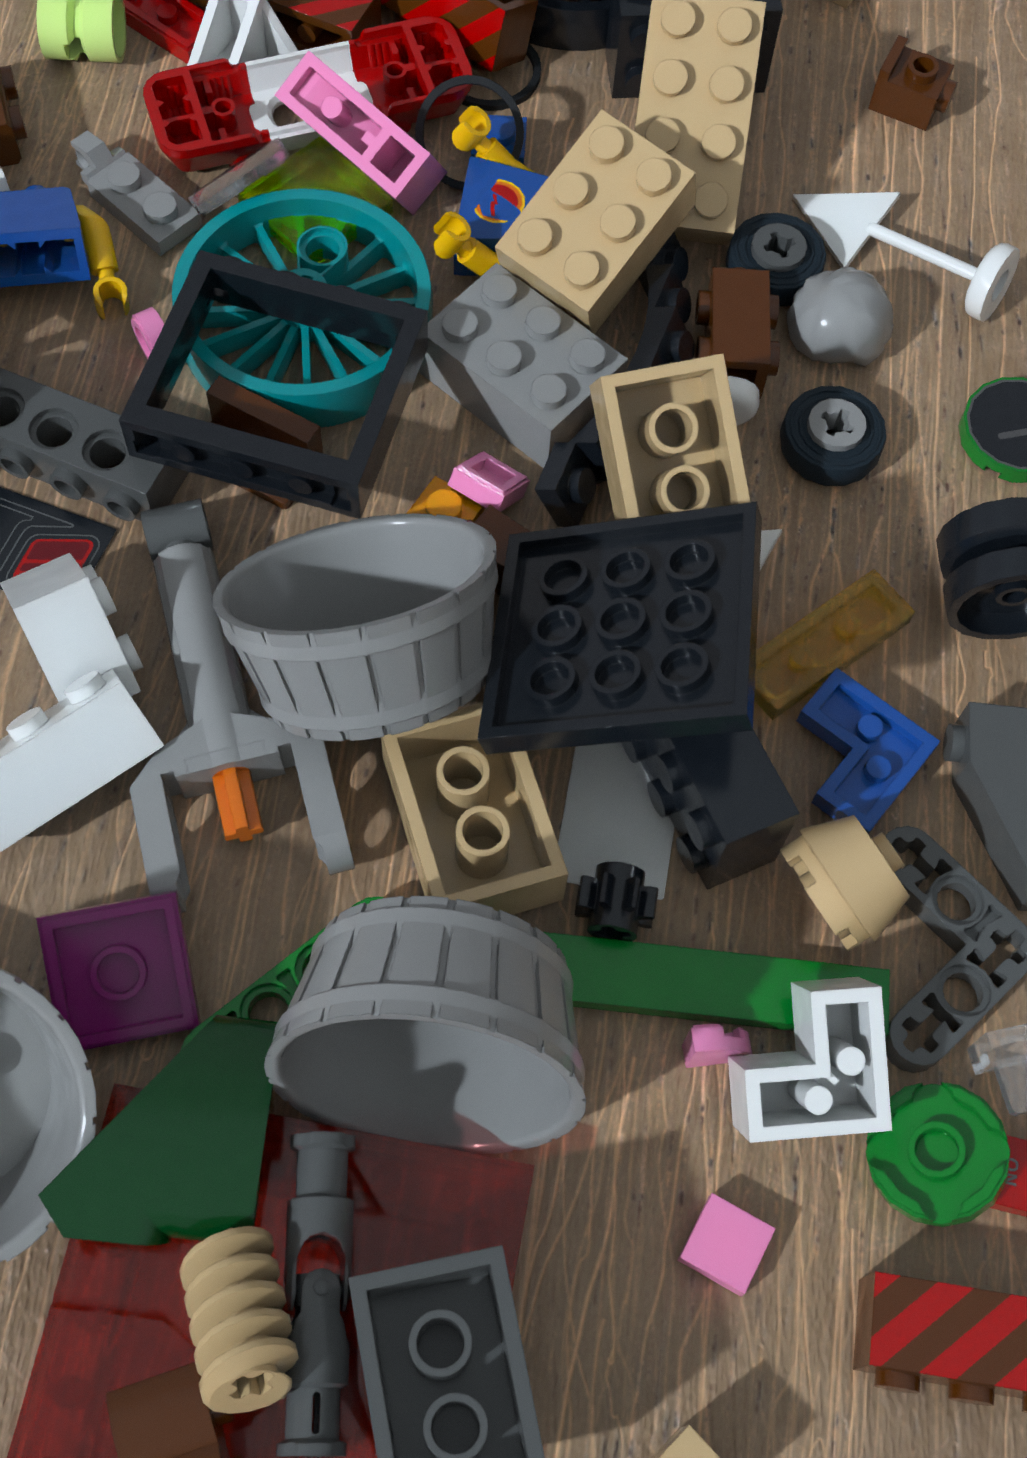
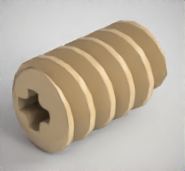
M243 1226L229 1228L213 1234L197 1243L187 1252L179 1270L182 1286L186 1291L184 1296L185 1307L188 1317L191 1319L189 1331L192 1343L196 1347L194 1360L197 1372L201 1376L199 1382L200 1394L203 1403L214 1412L227 1414L244 1413L268 1407L285 1398L292 1388V1379L285 1372L294 1366L299 1357L296 1343L287 1338L292 1331L289 1314L282 1311L286 1303L284 1288L276 1283L280 1276L278 1261L271 1256L275 1249L272 1234L264 1228Z

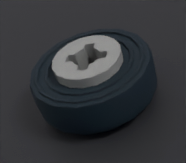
M820 386L805 391L789 406L780 429L781 452L789 466L806 480L823 486H846L862 480L877 465L886 443L885 420L876 405L861 393L842 386ZM827 430H833V433L829 435Z

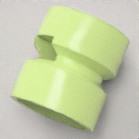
M37 0V32L41 52L45 59L78 61L80 55L85 53L90 61L122 63L125 56L127 38L126 14L123 0Z

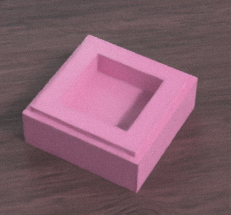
M483 451L454 467L448 486L485 508L491 505L502 512L524 497L530 480L527 479V476Z
M711 1193L677 1261L741 1297L746 1293L776 1228Z

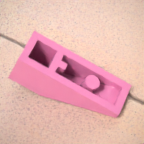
M309 50L275 94L282 103L412 215L416 213L447 173L425 148Z

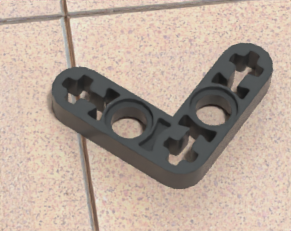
M903 826L896 827L888 832L886 838L897 853L901 854L910 849L917 856L913 865L909 864L903 869L900 868L894 872L910 896L905 905L956 953L889 1021V1032L885 1038L888 1059L893 1065L903 1071L917 1073L924 1072L939 1062L1027 973V926L928 834L919 828ZM935 870L940 876L934 880L924 894L918 887ZM951 889L964 895L970 905V916L964 920H954L944 915L938 907V893L942 890ZM1005 940L1008 941L1015 950L1011 953L1010 958L1004 960L988 976L985 970L979 966L995 951L996 945L1003 943ZM958 978L971 984L977 996V1004L974 1010L964 1012L956 1010L949 1005L943 993L946 980ZM932 1013L941 1024L925 1039L924 1046L926 1049L919 1047L911 1052L903 1044V1041L908 1036L906 1029L909 1031L915 1030Z

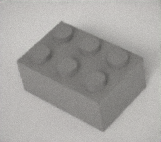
M496 263L428 322V349L419 370L421 375L544 468L554 443L569 442L595 415L589 386L601 376L626 372L628 358Z

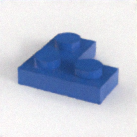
M838 668L833 671L803 707L796 720L845 756L817 791L811 803L834 820L855 815L868 835L941 742Z

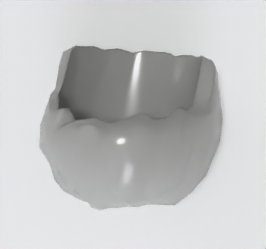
M842 267L835 271L825 270L807 278L803 287L794 294L793 303L786 314L789 338L796 350L803 353L811 361H822L828 364L851 362L866 367L882 354L884 345L892 336L894 326L893 308L885 289L878 283L874 275L866 271L857 270L854 267Z

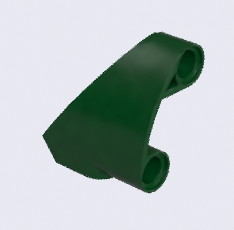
M216 1015L38 1195L63 1238L151 1246L168 1244L172 1241V1238L203 1241L207 1237L229 1228L254 1227L260 1188V1171L273 1084H270L268 1081L269 1077H266L264 1063L273 1041L277 1022Z

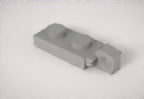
M88 130L71 141L77 156L76 164L83 170L80 172L81 178L88 186L90 196L159 256L168 252L203 226L201 213L131 153H126L119 146L109 151L104 141Z

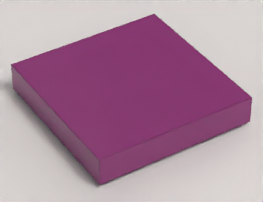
M177 890L46 914L36 918L51 1003L60 1012L62 1017L66 1019L78 1037L83 1050L195 1029L201 1024Z

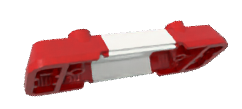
M424 16L363 29L360 37L357 39L233 65L228 59L222 58L165 70L154 74L146 81L143 87V96L157 144L178 169L184 172H194L229 164L232 167L272 141L234 167L236 170H248L257 164L259 157L327 142L304 121L277 126L273 119L275 109L284 104L275 96L276 92L308 50L406 133L410 131L412 123H416L421 105L434 88L451 78L472 75V68L452 24L443 18ZM472 84L453 87L440 95L429 109L426 120L449 116L458 111L470 92Z

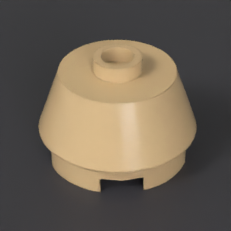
M855 815L799 829L802 835L781 848L780 851L790 867L793 866L799 875L805 891L835 935L839 936L847 951L870 937L876 942L910 898L908 892L894 873L905 866L898 853L883 832L870 838Z

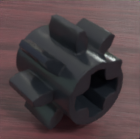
M603 862L597 865L595 878L585 875L581 876L574 915L576 917L588 918L587 932L596 938L634 941L637 938L638 926L648 929L652 928L659 889L657 887L644 886L645 872L635 865L623 862Z

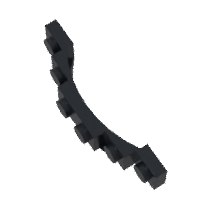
M673 232L639 276L640 283L648 297V309L640 341L626 372L691 360L694 357L693 336L686 330L684 325L691 314V297L688 290L681 283L687 277L689 261L687 252L680 246L675 232ZM595 415L569 442L554 443L534 489L557 527L579 525L588 503L594 498L596 485L607 481Z

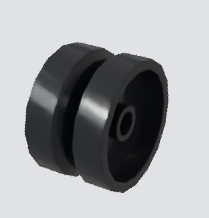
M1011 497L985 502L960 512L943 525L936 538L939 564L943 578L946 579L943 585V594L949 625L963 635L981 639L1026 637L1027 497Z

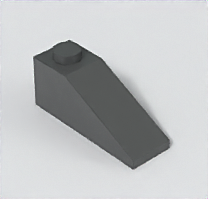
M969 702L955 724L950 723L946 728L943 741V757L945 761L952 762V785L1018 911H1027V708Z

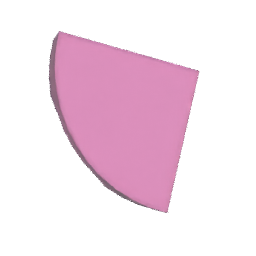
M720 1024L693 1025L682 1044L686 1068L728 1063V1056L752 1054L749 1033L741 1027L733 1030V1032L724 1033L723 1026H720Z

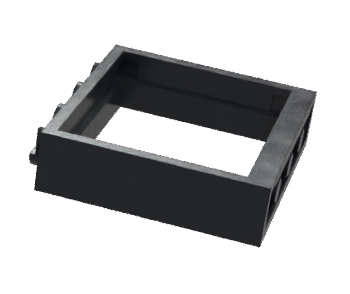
M200 250L119 418L128 453L130 456L360 519L428 349V310L413 307L403 301H391L360 293L347 286H334L300 277L290 271H277L247 263L234 256H221ZM214 301L393 348L348 460L163 410Z

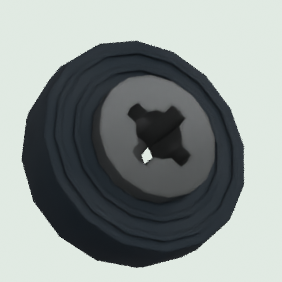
M765 213L745 220L735 230L730 240L725 262L726 268L742 267L754 270H769L770 294L779 295V306H791L794 294L803 287L805 280L810 276L823 272L826 263V251L823 239L808 223L798 217L783 213Z

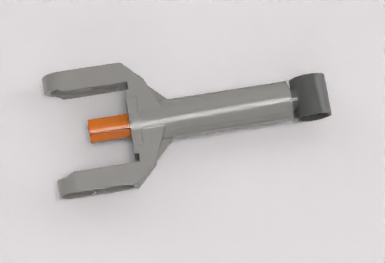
M201 498L140 512L144 535L153 562L187 722L177 737L153 754L129 788L150 895L177 890L181 913L186 912V900L191 890L171 796L183 794L185 799L215 792L225 840L230 841L239 838L240 842L252 840L254 834L264 831L253 782L286 774L284 768L296 766L319 859L327 865L329 875L355 869L324 741L314 740L313 737L305 738L294 735L278 726L273 718L264 717L249 708L237 651L225 637L221 621L213 607L212 598L214 591L217 590L216 587L220 582V577L213 552L212 537Z

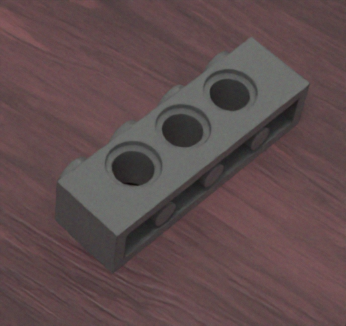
M0 368V467L9 474L21 479H26L30 476L50 484L57 492L67 498L79 500L83 497L103 505L111 514L122 520L133 521L138 519L141 521L140 512L168 506L189 473L130 456L119 422L120 414ZM112 465H118V466L113 467V468H107V467L112 466Z

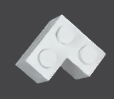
M67 553L0 583L58 702L67 698L64 690L72 682L92 671H98L100 675H103L113 669L131 696L141 692L133 672L143 668V665L128 634L126 633L116 638L106 616L117 612V609L102 578L97 576L91 564L81 568L73 556Z
M860 977L791 982L796 1051L728 1056L733 1126L750 1143L892 1131L882 987Z

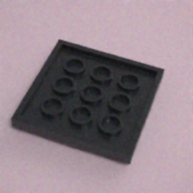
M757 501L510 534L493 635L491 661L488 668L477 738L486 754L753 731L762 518Z

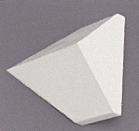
M208 0L187 66L222 58L228 59L234 65L296 52L298 49L267 0Z

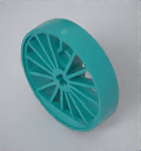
M305 188L273 191L243 200L222 211L207 222L188 243L177 264L172 285L173 307L200 250L221 256H234L244 262L251 263L240 255L238 251L253 243L260 246L272 269L288 271L270 237L297 233V269L290 270V272L300 277L334 286H347L357 292L376 297L403 286H409L414 298H393L387 300L403 301L413 307L428 310V322L433 318V291L428 266L420 247L411 234L395 218L377 206L360 198L330 190ZM352 239L366 245L360 253L349 261L347 240ZM382 258L388 259L395 266V268L355 282ZM319 259H331V260H332V261L327 262V263H318V262H315V261H317V260H319ZM232 305L211 306L202 328H237L203 341L198 335L186 362L194 377L206 391L218 376H221L323 428L347 423L367 415L393 348L382 357H379L352 337ZM302 342L303 384L281 383L299 343ZM311 342L315 343L334 377L333 380L312 383ZM254 344L231 365L219 358ZM331 344L364 368L348 375ZM279 349L266 379L250 375Z

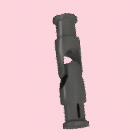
M312 1131L290 1136V1149L297 1153L295 1197L287 1201L284 1293L288 1310L293 1311L295 1307L294 1319L291 1322L292 1331L287 1338L296 1343L299 1358L294 1366L285 1372L292 1379V1388L286 1395L285 1439L276 1444V1457H347V1443L339 1440L341 1389L349 1385L350 1344L346 1336L345 1324L340 1311H345L351 1296L348 1277H352L354 1200L347 1197L348 1153L356 1150V1137L342 1132ZM313 1241L329 1245L334 1250L339 1261L340 1275L324 1268L296 1275L297 1256L302 1245ZM313 1397H314V1417H313V1432H312V1410H313Z

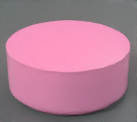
M153 307L132 315L131 319L133 331L147 359L164 326L163 320Z

